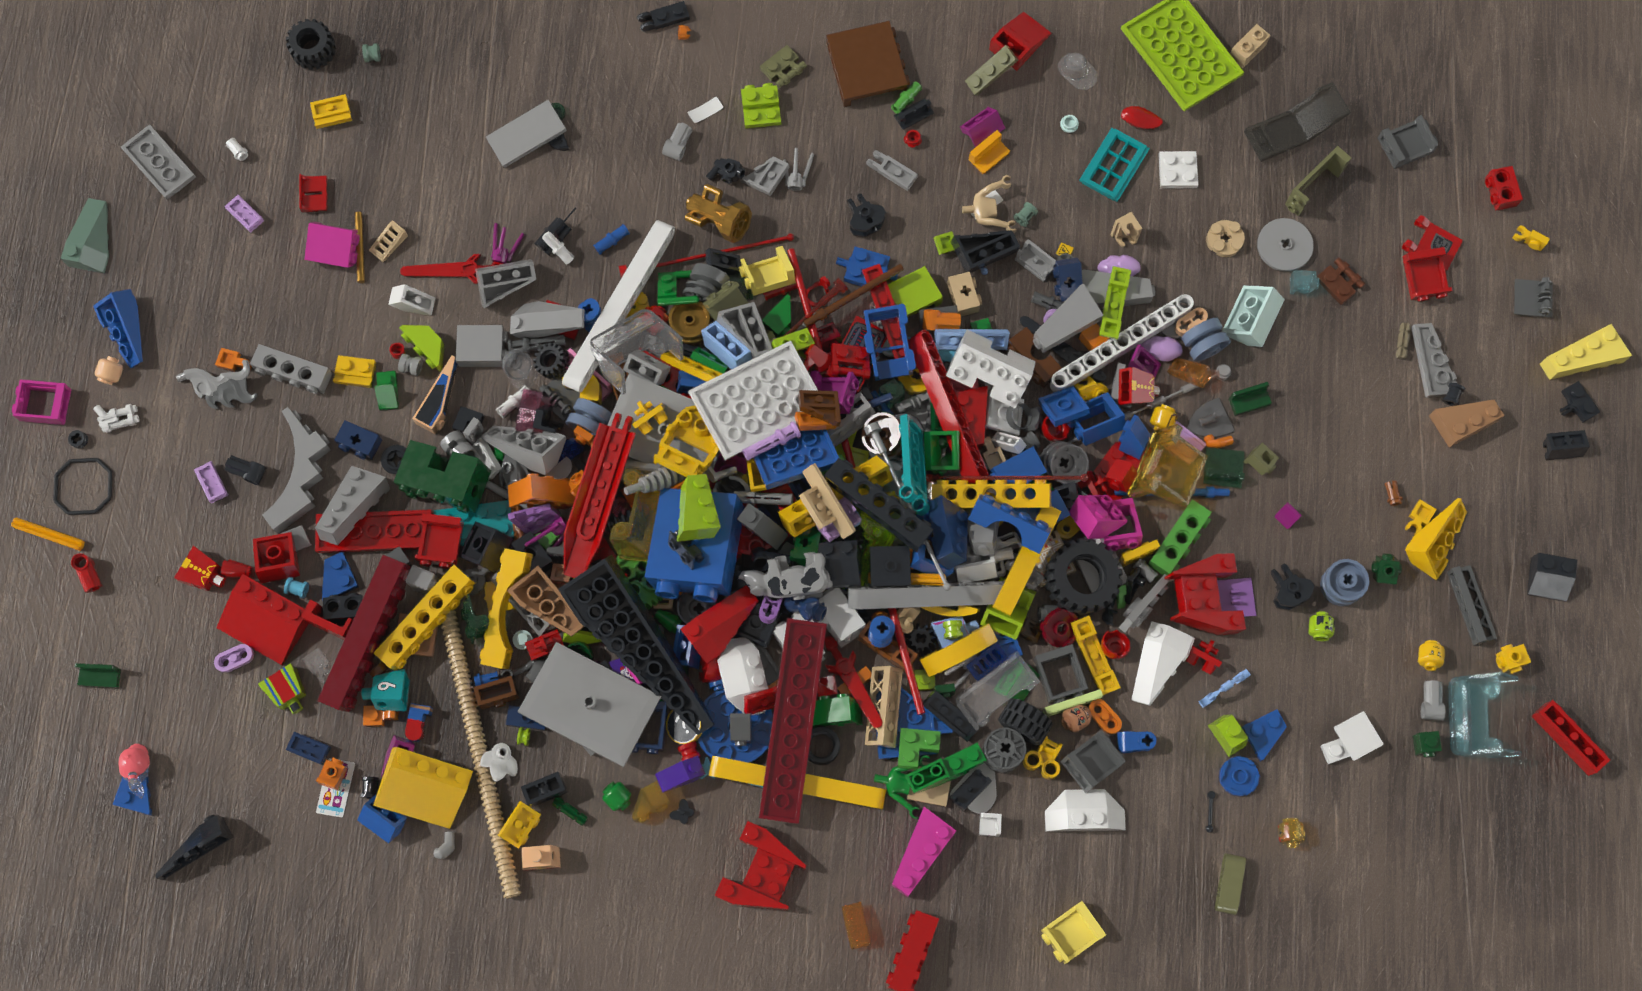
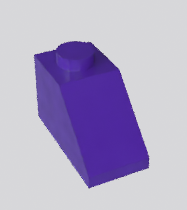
M696 756L656 773L655 776L662 792H666L693 783L706 773L699 757Z

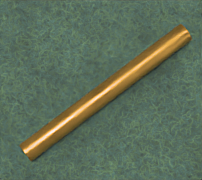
M355 212V229L358 230L360 236L359 244L356 245L357 282L364 283L362 212Z

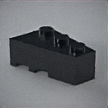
M1012 230L989 232L987 234L976 233L965 236L954 235L951 240V244L965 272L970 273L1016 253L1020 248Z

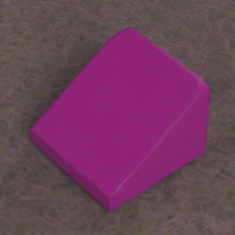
M1287 502L1274 517L1286 529H1289L1301 517V514Z

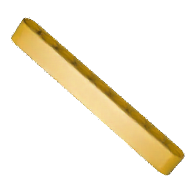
M712 756L709 776L763 786L766 766ZM806 774L803 794L883 809L887 789Z

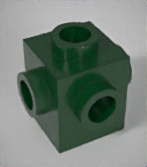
M1383 553L1382 556L1376 555V559L1372 562L1371 567L1373 579L1377 583L1397 584L1398 575L1402 571L1400 561L1393 554Z

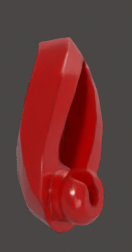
M1139 106L1126 107L1121 113V118L1124 121L1140 129H1154L1163 123L1159 116Z

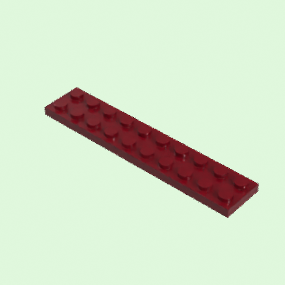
M787 618L759 818L799 824L827 626L825 623Z

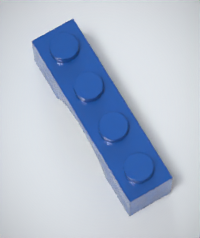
M987 494L979 495L968 520L985 528L997 521H1006L1013 524L1021 534L1022 546L1040 554L1051 532V528L1048 527L1049 525L1041 520L1035 521L1031 519L1029 514L1025 512L1019 513L1013 510V507L1009 504H1000Z

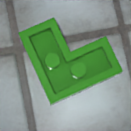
M901 728L898 768L917 770L919 751L939 753L941 732Z

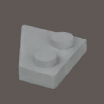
M773 156L764 164L755 167L754 172L747 176L744 175L740 180L742 183L771 196L790 166L788 163Z

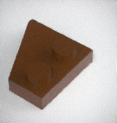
M799 390L800 411L836 427L840 426L838 391Z

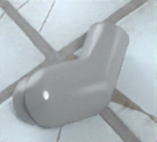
M445 832V843L434 850L435 858L445 859L454 851L455 832Z

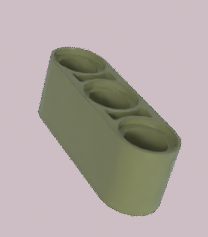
M1228 853L1224 854L1215 911L1232 915L1237 914L1246 865L1245 857Z

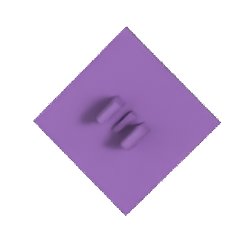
M1251 578L1217 580L1222 611L1243 610L1244 617L1256 616Z

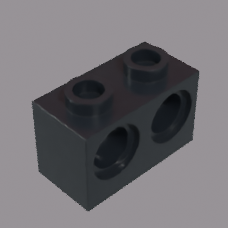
M350 593L347 596L330 595L323 598V619L338 626L345 625L348 618L354 620L363 600V595ZM358 605L355 610H350L353 606ZM339 607L337 611L331 612L333 608Z

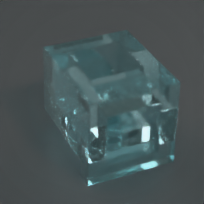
M1294 270L1290 276V294H1294L1296 291L1307 294L1319 288V278H1316V271Z

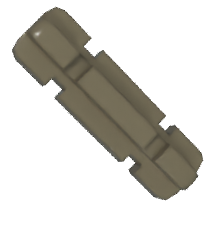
M1402 323L1400 325L1397 343L1398 350H1396V358L1405 359L1407 357L1409 332L1411 331V324Z

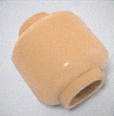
M108 356L107 359H100L94 373L98 377L97 380L109 385L117 383L123 371V366L118 363L119 359Z

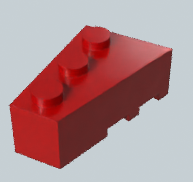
M988 386L955 392L979 450L984 445Z

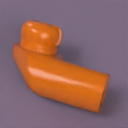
M1212 434L1204 437L1206 447L1222 448L1234 443L1232 436L1215 440Z

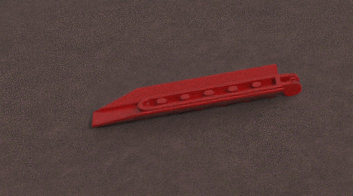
M620 413L615 414L611 426L599 423L564 531L565 576L576 578L588 570L601 544L636 435L635 432H629L633 422L631 416H627L622 429L618 428L622 419Z

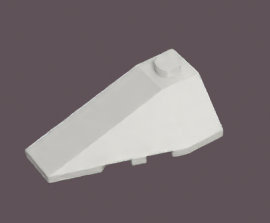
M1151 622L1143 645L1132 701L1149 706L1163 690L1165 682L1177 672L1176 668L1189 656L1195 640L1194 637L1171 626Z

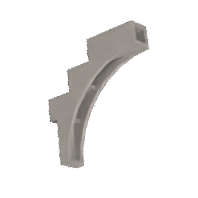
M288 407L282 410V413L287 419L294 437V467L284 492L274 505L262 514L277 534L316 507L312 502L314 497L308 489L323 479L320 474L322 469L316 461L331 451L328 447L330 442L324 434L320 436L317 431L312 432L307 424L303 426L300 423L301 416L296 410L292 412Z

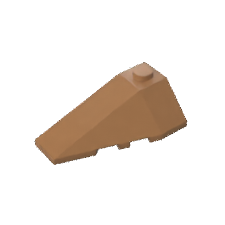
M539 566L507 590L521 607L571 637L584 627L578 621L557 587Z

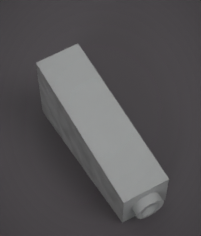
M1082 270L1083 284L1099 309H1103L1111 273ZM1130 276L1124 306L1151 303L1153 296H1155V287L1151 285L1150 279Z
M1084 284L1080 285L1035 332L1033 343L1038 350L1041 349L1042 353L1101 321L1103 314Z

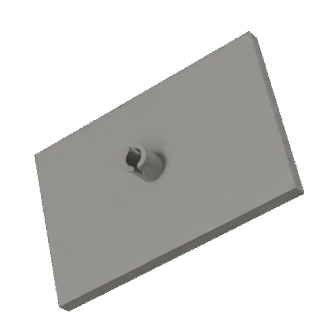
M629 373L608 426L612 425L616 413L622 415L619 429L623 428L627 416L633 418L632 424L641 418L644 413L636 416L634 413L639 408L637 404L639 401H642L643 404L651 401L653 406L648 411L663 403L665 406L664 411L668 417L666 421L659 425L656 419L651 417L648 421L654 429L646 435L638 427L635 429L633 425H631L629 432L636 433L629 457L644 463L654 464V455L659 451V443L669 423L672 424L676 420V416L683 409L695 406V404L688 397ZM674 438L670 444L671 447L697 460L701 457L707 458L708 453L677 438ZM720 450L718 451L717 455L715 456L711 464V467L713 469L721 453Z
M556 642L520 706L518 713L624 767L661 696H656L652 691Z

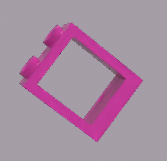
M20 380L19 385L16 387V401L12 406L13 416L19 421L65 425L71 388L65 383ZM31 390L55 392L51 416L26 414Z
M1133 498L1113 500L1124 516L1130 515L1134 533L1106 536L1100 539V541L1106 544V550L1112 549L1117 551L1118 549L1140 547L1143 534Z

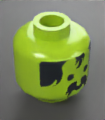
M1319 611L1316 612V615L1310 617L1308 633L1314 640L1323 642L1328 641L1329 638L1334 636L1335 619L1329 616L1328 612Z

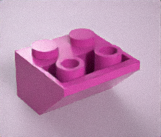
M1078 495L1069 511L1070 516L1087 539H1103L1128 521L1108 495Z

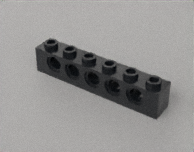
M838 458L824 475L830 487L915 552H918L932 535L933 529L929 522L916 517V513L912 509L904 508L896 497L887 495L879 484L870 482L866 474L863 472L858 473L847 460ZM851 477L853 482L846 483L843 481V478ZM864 488L868 490L869 493L867 495H861L858 492V490ZM880 500L884 503V506L877 507L874 502ZM896 512L900 515V518L893 519L890 517V513ZM912 524L916 530L908 531L905 526Z

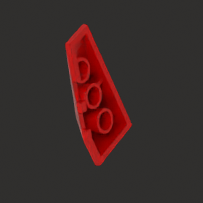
M746 585L695 617L680 630L706 664H709L725 651L732 637L736 635L743 621L747 619L758 603V599L750 592Z

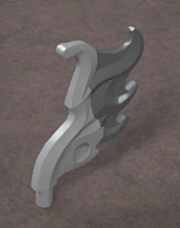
M248 360L242 361L243 369L241 371L221 373L219 377H215L206 370L199 368L183 370V373L176 375L178 382L186 379L190 380L198 397L202 399L206 396L207 404L213 409H219L216 405L217 401L226 407L234 408L235 406L231 404L232 400L252 403L258 396L257 393L251 395L247 390V377L250 374Z

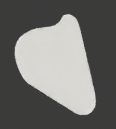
M985 763L969 770V773L959 781L950 793L951 796L976 769H980L985 777H989L992 782L968 806V809L977 814L987 812L993 806L997 797L995 771H992Z

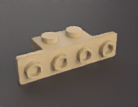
M815 463L810 465L803 471V474L811 489L803 492L799 497L819 530L833 523L841 537L845 539L854 533L856 529Z

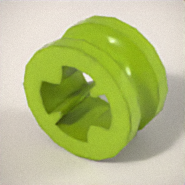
M523 727L519 728L517 735L518 745L524 743L525 746H528L531 734L530 728L526 730Z

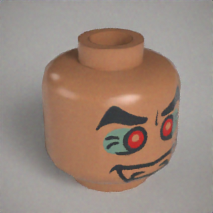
M1080 704L1065 709L1062 712L1061 723L1066 730L1069 729L1074 733L1079 732L1090 724L1092 715L1087 706Z

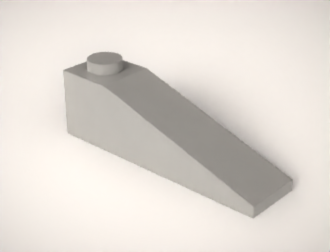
M541 301L522 305L511 316L510 334L523 340L524 337L535 339L584 328L585 310Z
M492 426L482 435V439L528 469L547 475L559 462L566 436L548 431L538 433L534 432L533 429L516 431L515 427Z

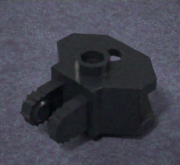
M860 193L857 195L860 206L856 207L851 198L847 200V204L852 211L850 231L853 236L867 237L882 228L886 219V211L881 205L867 202Z
M1284 563L1281 565V570L1287 578L1283 581L1277 570H1271V576L1277 584L1275 587L1277 592L1273 603L1278 609L1291 610L1306 602L1311 597L1315 586L1310 579L1299 578L1296 574L1293 575L1288 565Z

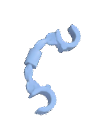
M1245 669L1237 674L1233 680H1228L1222 684L1219 690L1209 693L1198 701L1199 704L1204 708L1213 702L1220 692L1228 691L1235 683L1239 684L1251 674Z

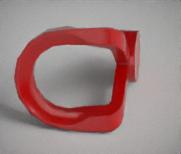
M825 276L806 289L807 296L817 286H823L826 296L821 301L812 302L809 300L812 307H820L831 299L828 289L831 284Z

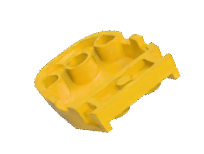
M696 406L686 407L676 416V420L672 424L669 423L659 443V451L654 455V464L658 463L686 478L688 475L703 474L711 466L719 451ZM674 438H677L708 453V456L704 462H701L671 447L670 444Z

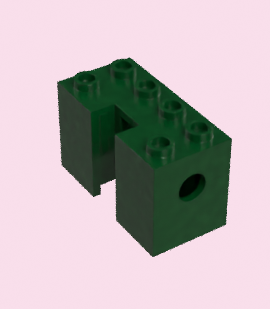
M410 440L394 479V483L399 487V490L405 492L406 496L412 499L420 497L440 503L446 502L449 506L457 508L462 513L468 514V511L476 513L491 470L479 458L453 451L449 460L436 453L437 447Z

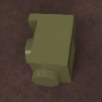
M1262 442L1250 452L1243 462L1245 464L1249 463L1258 473L1263 475L1265 473L1270 474L1276 468L1275 463L1279 457Z

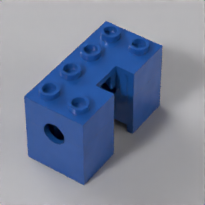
M1033 446L993 467L988 471L989 478L987 480L989 484H995V480H1007V484H1015V480H1027V484H1029L1031 481L1047 473V470ZM1009 488L1006 491V496L1009 499H1014L1016 491L1013 488ZM1031 488L1026 490V497L1028 499L1035 497ZM1057 489L1052 491L1051 506L1062 511L1057 520L1058 522L1068 517L1070 513ZM1013 508V510L1019 513L1025 512L1031 516V519L1035 520L1040 508ZM1014 527L1015 532L1018 534L1020 538L1021 534L1016 527Z

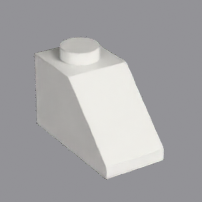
M404 284L392 287L388 305L405 312L430 316L432 315L436 298Z

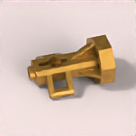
M706 184L702 196L695 193L687 199L686 209L688 213L685 216V220L699 227L711 222L717 226L725 240L731 243L740 241L750 226L752 212L749 206L741 202L731 206L721 205L723 190ZM709 193L715 195L714 201L708 199Z

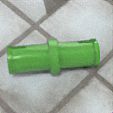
M916 81L913 82L906 91L900 94V98L892 104V110L896 114L902 112L908 104L910 105L914 101V97L922 90V86Z

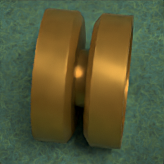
M700 301L695 304L674 305L668 317L671 333L675 340L692 346L703 342L701 330L711 324L709 312Z

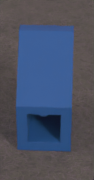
M1135 414L1131 421H1126L1118 441L1121 442L1120 451L1140 460L1151 435L1140 418Z

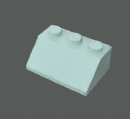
M1244 285L1222 332H1226L1229 338L1247 346L1263 347L1285 299L1274 287Z

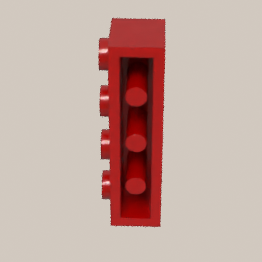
M1554 700L1542 705L1531 716L1588 776L1597 773L1610 761L1605 752L1591 740L1589 735L1583 732L1577 723Z

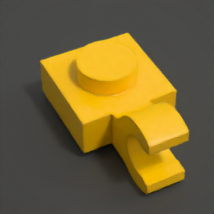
M1519 225L1517 231L1521 232L1522 235L1515 233L1512 237L1515 241L1525 240L1524 243L1530 248L1539 251L1550 240V238L1535 230L1531 232Z

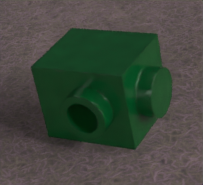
M1439 731L1420 732L1412 736L1415 756L1423 755L1424 758L1435 757L1436 753L1442 751Z

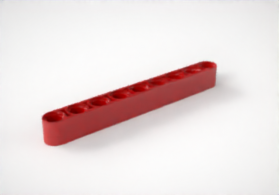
M921 330L908 340V346L913 350L915 363L943 431H959V471L963 480H968V484H976V480H987L989 478L988 471L951 381L946 376L947 372L934 340L927 330ZM949 435L946 438L952 451V435Z

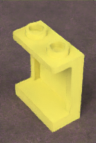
M783 246L776 248V257L749 265L746 264L744 258L740 259V275L742 278L745 277V286L747 290H751L753 296L796 283L794 269Z
M1083 901L1076 904L1041 930L1043 933L1041 937L1047 945H1052L1055 950L1053 952L1054 956L1060 963L1063 961L1064 964H1067L1085 949L1106 936Z

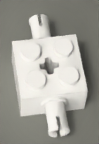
M967 539V561L954 567V571L957 572L958 582H974L997 577L995 564L998 561L1014 559L1012 547L995 550V556H975Z

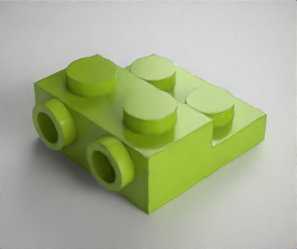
M765 83L762 87L755 88L754 85H747L744 89H741L745 129L781 125L777 85L773 86L772 83Z

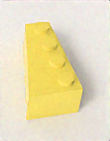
M1612 324L1549 355L1540 363V366L1549 380L1582 371H1590L1599 367L1603 368L1613 364H1621L1632 355Z

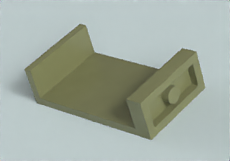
M1337 146L1292 190L1285 203L1288 210L1299 216L1309 201V198L1302 192L1326 169L1338 178L1344 172L1351 157Z
M727 281L721 286L720 291L710 294L706 298L707 301L703 303L715 321H717L719 311L748 304L738 289V286H740L738 282ZM765 328L769 341L775 338V335L771 330Z

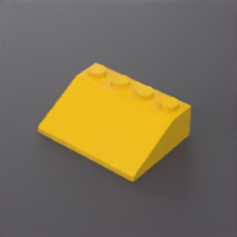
M392 747L373 806L450 829L467 791L473 771L399 747Z

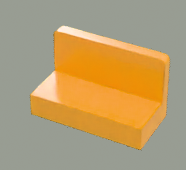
M998 130L975 147L969 154V161L982 174L988 172L1010 153V150L1001 142L1002 134Z

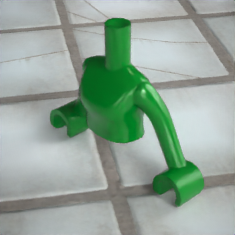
M922 755L918 760V767L926 766L922 764V759L930 757ZM896 766L892 768L888 776L875 774L874 782L886 784L888 795L908 809L912 818L918 819V816H913L912 811L914 809H921L917 806H912L902 796L896 794H909L910 785L905 776L907 774L902 772L911 769L898 768Z

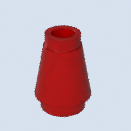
M231 559L228 561L224 560L221 575L226 576V578H238L242 574L250 577L252 567Z

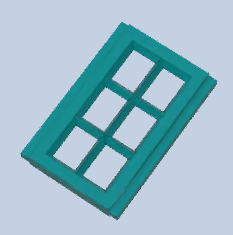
M1111 128L1079 181L1107 198L1118 202L1150 148L1121 131ZM1117 138L1125 142L1119 155L1110 150ZM1128 145L1138 149L1131 161L1122 157ZM1107 153L1116 157L1110 169L1101 166ZM1119 160L1128 164L1122 176L1112 172ZM1098 168L1107 173L1101 184L1091 180ZM1110 175L1119 179L1113 191L1103 187Z

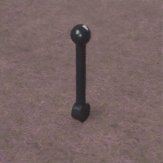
M1213 791L1207 793L1209 810L1206 831L1208 833L1214 830L1212 826V810L1215 792Z

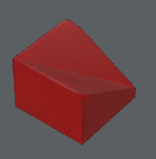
M835 675L819 679L818 697H836L838 695Z

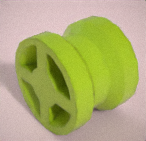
M951 620L942 623L945 629L944 639L954 640L963 638V632L961 631L962 621Z

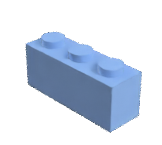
M717 321L701 330L704 346L731 370L752 360L751 351Z

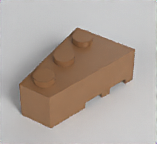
M1495 400L1439 408L1429 415L1449 448L1497 423L1505 416Z

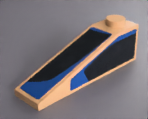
M452 355L412 418L416 425L433 434H436L438 430L440 431L445 424L444 420L458 366L456 358Z

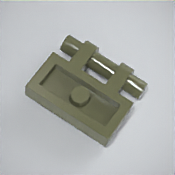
M786 45L760 65V70L771 82L778 78L779 80L775 82V85L780 89L783 85H788L790 80L796 75L802 74V70L807 65L804 61L796 64L799 61V56ZM788 68L791 69L787 74H783Z

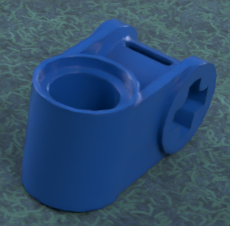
M1125 731L1117 733L1118 750L1121 753L1150 751L1156 745L1157 739L1152 732ZM1145 737H1147L1148 740H1151V743H1149L1148 746H1146V743H1142V740Z

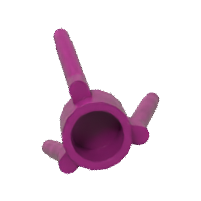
M495 223L493 252L491 255L492 262L495 261L506 264L507 261L511 262L513 254L524 237V233L520 234L510 253H508V249L503 247L506 227L502 229L499 247H497L498 224Z
M561 516L547 527L535 533L540 534L526 542L525 546L527 547L548 533L553 532L555 536L561 535L552 546L558 547L564 539L567 521Z

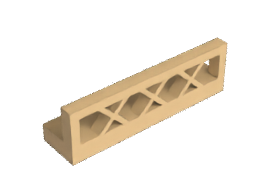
M892 666L872 667L869 696L876 710L880 712L883 723L880 728H874L867 719L865 745L896 748L902 669ZM884 671L883 679L879 682L878 673ZM881 691V699L877 702L876 694ZM877 730V741H872V735Z

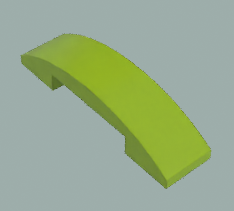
M1112 267L1099 336L1117 340L1119 338L1122 312L1131 270Z

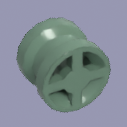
M374 43L372 46L363 44L362 51L365 63L371 60L380 62L379 44Z

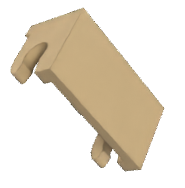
M1130 212L1115 220L1110 235L1116 239L1121 247H1125L1122 238H1128L1132 245L1137 243L1142 227L1133 213Z

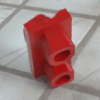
M1087 471L1085 477L1077 482L1082 490L1089 487L1091 492L1087 495H1104L1103 492L1108 491L1106 486L1108 481L1106 477L1102 478L1100 473L1094 476L1092 471Z
M558 629L524 642L532 661L549 655L556 642L564 646Z
M1212 639L1208 644L1203 641L1200 642L1199 646L1204 648V651L1192 645L1189 656L1185 660L1195 666L1199 657L1205 659L1206 661L1201 670L1210 675L1217 666L1220 667L1222 664L1221 660L1208 654L1211 652L1217 655L1219 651L1213 647L1215 641Z

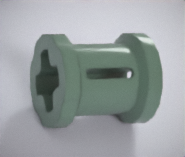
M1025 202L1023 209L1014 215V219L1019 225L1026 227L1032 216L1037 215L1038 210L1031 203Z

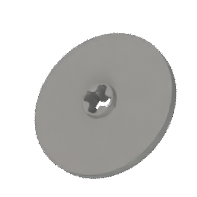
M1280 218L1269 222L1263 227L1257 239V249L1262 260L1271 268L1279 271H1294L1304 266L1310 259L1313 252V239L1308 229L1300 222L1293 219ZM1287 242L1288 246L1282 247L1283 243Z

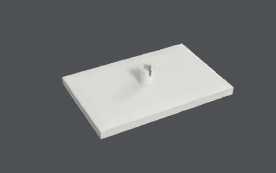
M789 341L689 390L688 393L722 456L727 460L741 453L742 449L773 435L776 429L781 430L790 425L792 421L796 424L795 412H802L799 409V390H817L795 347Z

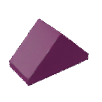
M1137 345L1128 368L1135 367L1150 373L1155 379L1161 363L1143 346Z

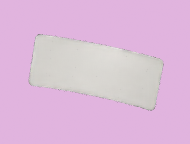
M714 97L707 103L687 113L692 121L697 123L721 110L723 105L717 97Z

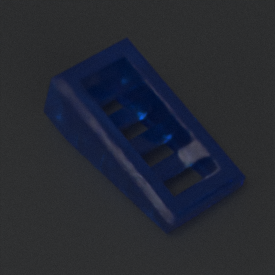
M995 642L968 663L966 667L978 682L1009 657L998 642ZM995 649L1001 658L997 659L992 651ZM989 654L995 663L991 664L986 655ZM981 659L988 665L987 669L980 663ZM974 664H977L981 669V674L973 667Z

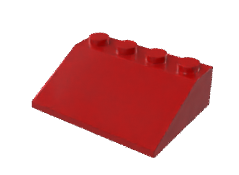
M242 574L229 596L216 628L283 666L309 623L301 618L305 610L304 608Z

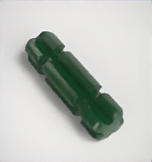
M557 796L553 800L552 806L561 809L562 813L572 820H576L575 822L581 826L587 822L588 817L585 814H580L579 810L569 803H565L560 797Z

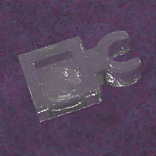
M318 647L302 660L314 676L319 673V680L325 684L324 677L331 671L326 667L331 664Z

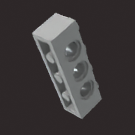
M258 344L250 362L255 373L261 376H265V374L270 375L272 379L279 382L283 380L288 381L290 385L296 388L300 386L305 387L307 391L317 394V392L324 394L333 374L328 367ZM277 362L276 366L270 368L271 363ZM294 368L292 373L287 374L288 369ZM307 374H312L309 379H304Z

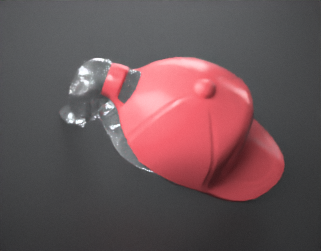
M133 744L120 754L118 762L119 772L128 782L130 790L142 799L144 787L141 783L148 776L150 759L145 746Z

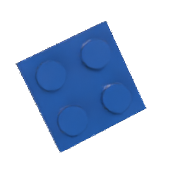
M1074 386L1038 399L1039 405L1055 427L1090 414V408Z

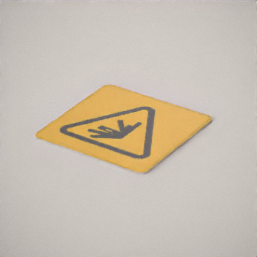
M1061 243L1056 254L1059 256L1065 253L1071 255L1074 248Z

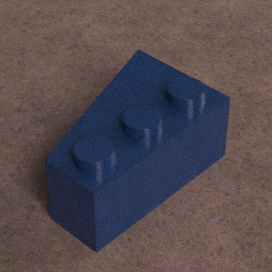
M940 495L928 502L930 506V520L927 522L931 524L934 537L931 538L934 555L938 563L950 570L967 561L968 513Z

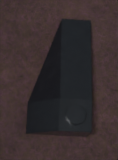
M210 815L203 820L204 823L195 829L155 874L156 879L164 880L232 839L233 835L224 818L219 815Z

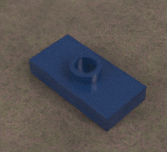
M509 705L506 726L546 730L545 726L518 713L520 707Z
M293 732L286 747L287 751L321 765L324 764L331 749L326 744Z

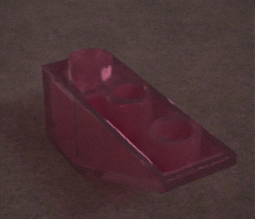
M523 389L515 427L516 431H526L527 429L535 431V428L532 427L536 409L540 407L542 392Z

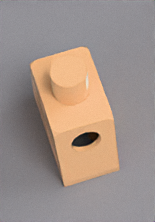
M553 845L522 847V871L561 868L560 847Z

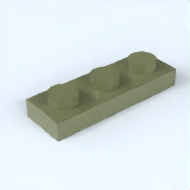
M1005 45L969 76L965 82L974 95L977 96L1014 65L1018 59L1009 46Z

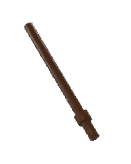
M898 264L830 306L817 310L816 314L803 321L805 326L809 327L819 320H825L829 314L904 270L903 266Z

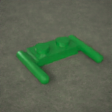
M692 270L658 273V306L695 304L699 302L698 296L677 297V279L690 278Z

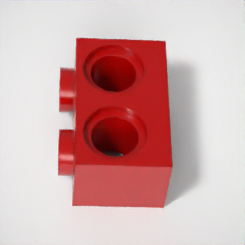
M1513 166L1492 169L1485 177V185L1489 188L1491 194L1490 201L1494 205L1495 210L1517 207L1523 200Z

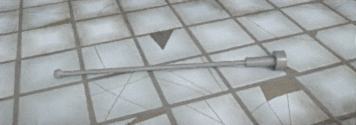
M878 422L871 423L864 428L868 437L872 436L880 455H883L900 490L902 487L891 465L886 454L887 449L879 435L881 428ZM906 503L907 507L912 509L910 503ZM927 540L925 542L926 548L944 583V590L948 591L951 589V584L947 583Z

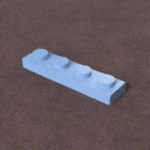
M935 329L934 343L936 348L939 350H957L967 329ZM968 329L991 340L992 349L1007 350L1010 334L1008 330Z

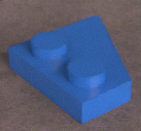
M343 552L324 560L322 600L330 595L341 596L359 587Z

